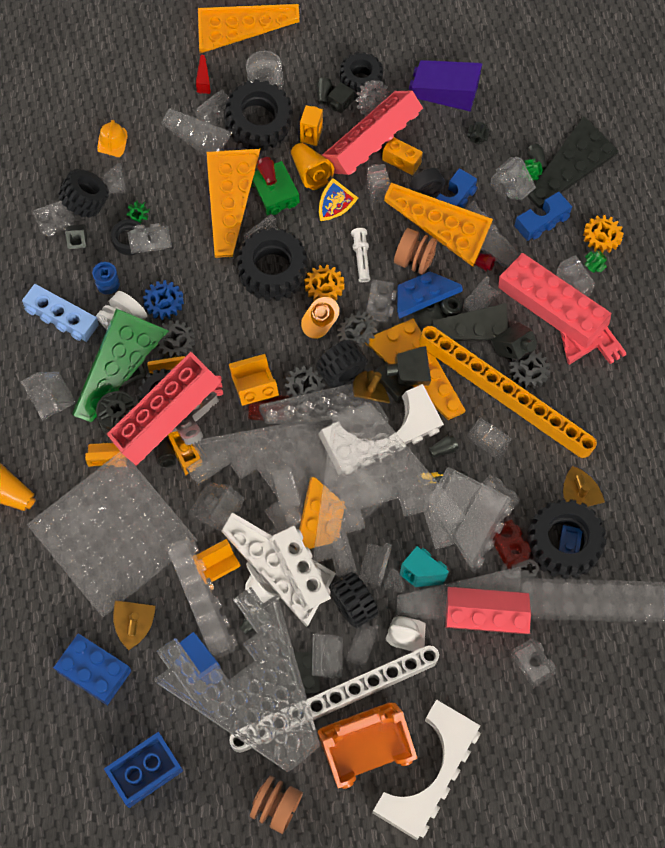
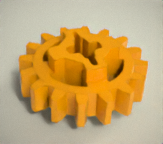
M603 215L602 219L596 216L595 220L591 218L589 223H586L583 236H586L584 242H589V248L594 246L595 252L600 249L602 253L604 250L610 253L612 248L616 250L618 245L621 244L624 235L621 232L623 227L617 226L618 221L613 222V217H610L608 220L605 215Z
M319 265L318 270L312 268V273L308 272L305 279V291H308V297L314 296V301L321 297H330L337 301V295L342 296V290H344V277H341V272L336 273L335 267L329 269V265H326L325 268Z

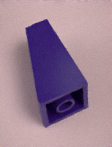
M420 60L419 66H415L413 73L415 79L414 81L411 80L409 90L414 92L417 99L471 112L479 85L482 64Z

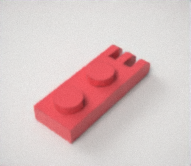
M608 327L595 339L598 343L597 348L609 364L613 363L614 359H620V355L622 357L626 355V351Z

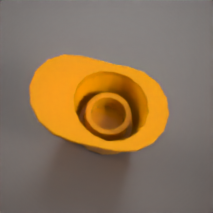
M114 120L103 125L98 140V152L120 158L126 147L127 131L125 128L115 123Z
M321 297L311 304L301 322L302 330L306 336L318 339L330 330L339 316V306L336 301L330 297Z

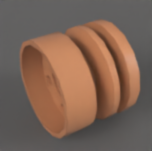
M407 228L398 245L394 264L406 268L411 261V270L415 272L419 266L418 273L423 275L435 256L437 239L432 237L428 243L429 236L425 235L419 241L420 233Z
M270 775L254 798L250 818L255 820L261 811L262 815L259 822L263 824L268 816L272 817L270 828L283 834L293 817L291 813H295L303 792L290 786L285 793H282L283 781L280 780L276 787L273 788L275 777Z

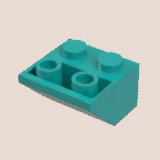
M416 546L402 563L399 575L414 587L443 585L449 571L444 563L435 561L426 549H420Z

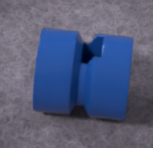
M100 262L93 268L92 274L98 291L102 294L116 292L120 282L115 266L110 262Z

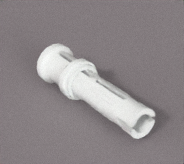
M356 228L351 231V235L354 238L353 250L356 252L358 280L359 282H369L367 230L365 228Z

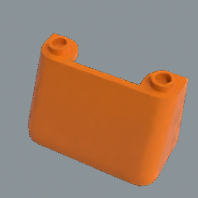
M396 703L383 704L326 725L318 730L324 753L338 789L351 787L356 780V775L393 761L401 764V766H407L413 760L418 759L403 711Z

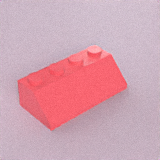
M448 587L445 628L530 634L531 609L529 593Z

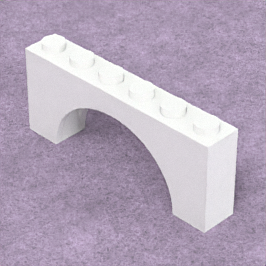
M423 384L406 391L402 395L405 405L404 421L400 429L388 438L377 441L361 440L347 433L339 422L319 432L318 435L338 475L343 473L346 476L356 471V467L361 465L363 468L373 463L372 460L378 457L382 460L390 455L389 452L393 450L399 452L407 447L406 444L410 442L416 444L423 440V436L428 434L431 437L440 432L439 429L444 424Z
M438 700L435 701L425 719L436 731L442 744L443 759L437 778L427 789L413 796L397 797L384 792L373 810V814L415 840H418L419 836L424 838L430 827L426 825L429 818H435L440 809L437 806L440 798L445 800L450 791V788L447 787L450 780L455 781L461 771L457 767L461 761L466 762L471 753L468 747L471 742L475 744L481 734L478 732L480 725Z

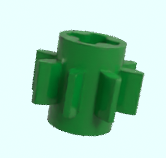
M536 159L525 160V164L521 166L523 178H527L528 181L539 179L538 175H542L541 163L536 162Z
M136 200L134 205L130 204L128 206L131 211L127 213V216L141 224L142 218L144 220L148 219L149 216L146 213L150 209L146 208V202L139 203Z
M599 250L596 253L590 251L585 256L587 260L584 264L591 272H602L607 267L605 264L607 258Z

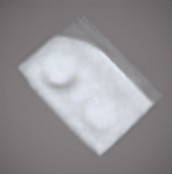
M314 634L312 676L342 678L343 637Z

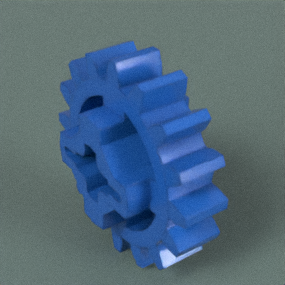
M166 280L163 281V284L156 281L157 286L155 287L151 284V290H145L146 296H143L144 307L147 309L148 314L153 313L154 318H157L159 315L161 320L164 319V316L171 319V314L177 316L176 310H182L181 304H184L183 293L180 291L179 286L174 287L173 282L168 285Z

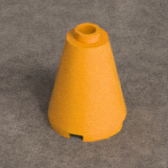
M298 143L292 148L291 156L303 185L311 190L325 186L329 182L328 178L330 175L332 177L334 175L335 168L332 162L304 143Z
M0 463V504L25 511L27 508L30 510L36 501L33 498L34 493Z

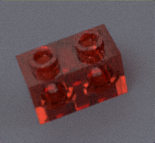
M512 519L490 528L489 536L507 569L529 559L530 546L527 541H523L521 530L518 525L514 524ZM508 533L511 535V537L507 538L504 537L502 534ZM518 550L520 554H513L511 551Z

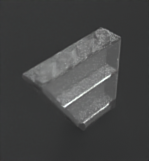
M447 467L429 499L433 510L471 571L475 572L477 568L480 569L485 561L483 556L494 545L495 541L493 538L495 534H499L504 526L502 521L513 510L512 499L450 467Z

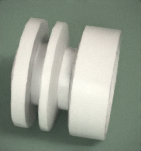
M117 291L109 300L110 306L105 305L102 308L103 311L100 310L96 315L98 321L106 330L116 309L143 320L147 318V313L135 299L122 291Z

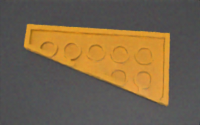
M260 149L206 152L215 258L233 257Z
M391 183L384 201L474 267L493 219Z
M414 318L375 334V338H370V343L365 344L372 348L388 364H396V354L421 347L419 339L422 332ZM427 352L431 382L429 386L424 387L435 409L447 420L465 413L466 410L436 357Z

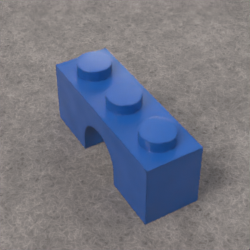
M459 168L451 178L448 188L455 196L446 197L440 193L436 199L464 208L468 202L467 198L469 195L473 196L477 190V178Z
M560 192L555 193L544 201L542 209L547 215L539 216L529 209L516 217L514 226L526 241L532 238L534 240L537 239L543 231H550L556 226V223L559 221L564 222L570 217L572 206Z

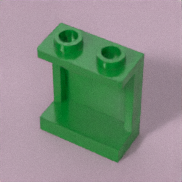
M282 161L274 164L277 182L273 185L266 184L259 170H256L254 173L252 187H255L265 207L266 215H276L283 209H291L299 204V193Z

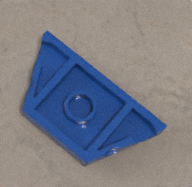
M427 272L399 284L397 301L399 319L462 292V285L433 272Z

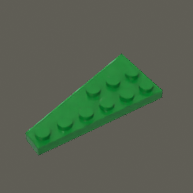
M116 309L72 415L92 422L97 416L96 408L99 400L109 392L119 391L122 384L131 377L145 360V357L169 331Z

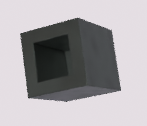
M86 224L67 226L65 230L67 248H86L88 243Z

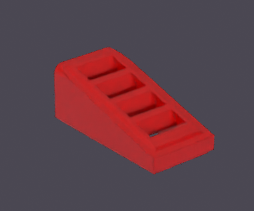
M201 55L196 78L197 93L210 94L205 55Z

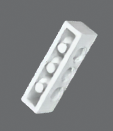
M292 526L273 535L269 540L305 612L331 599L330 589L326 583H323L320 577L321 571L317 565H314L311 559L312 553L308 547L305 548L302 542L303 535L301 531ZM289 545H294L296 547V554H292L289 552ZM298 563L305 565L306 571L304 573L298 570ZM307 581L314 583V591L307 588Z

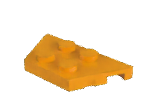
M311 477L299 527L303 535L302 542L305 548L308 547L309 549L338 542L345 503L315 477Z

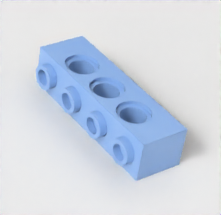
M36 284L32 286L22 300L27 313L40 316V319L47 324L53 323L58 330L71 333V336L78 341L82 339L87 342L99 326L97 317Z

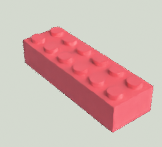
M394 91L322 156L332 162L335 174L350 175L357 170V166L365 163L372 153L379 151L383 143L391 140L397 131L405 128L409 120L416 118L419 115L418 112L423 107L413 91Z
M524 253L499 276L498 288L557 330L564 332L566 336L576 341L585 349L594 342L610 323L611 312Z
M190 352L107 435L120 452L137 466L188 414L216 389L221 381Z

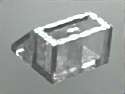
M58 371L37 372L20 381L42 421L76 403Z

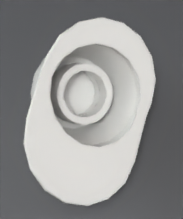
M247 562L246 565L251 574L245 584L247 595L259 605H263L273 597L276 599L280 598L254 567Z
M404 616L394 617L389 626L386 641L396 648L412 652L419 650L425 646L426 623Z

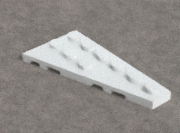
M232 513L224 525L222 533L307 627L319 605L305 612L269 540L272 536ZM288 546V550L290 553H297V550ZM312 560L314 565H317L321 571L320 577L323 583H326L329 587L336 573ZM298 563V570L304 573L306 571L305 565ZM307 581V588L314 591V583Z

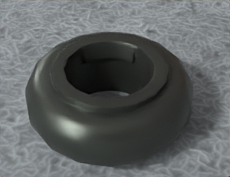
M451 296L441 300L440 307L446 315H459L462 305L458 298ZM448 303L452 304L454 309L449 307Z

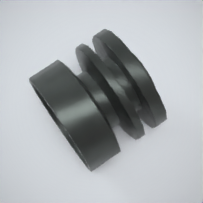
M113 391L104 395L97 403V418L106 435L136 406V402L131 395L122 391Z

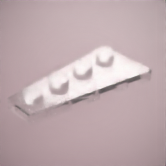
M171 108L168 109L161 123L205 157H207L206 152L222 151L232 134V131Z

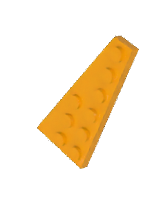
M299 4L198 8L199 52H207L300 22Z

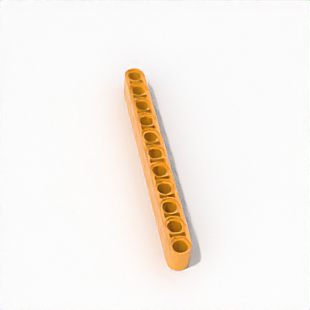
M427 326L423 329L419 344L421 347L426 346L427 352L578 457L587 458L591 455L597 445L593 436L437 328Z

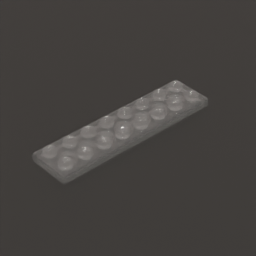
M517 578L516 580L517 592L529 593L531 619L665 623V582Z

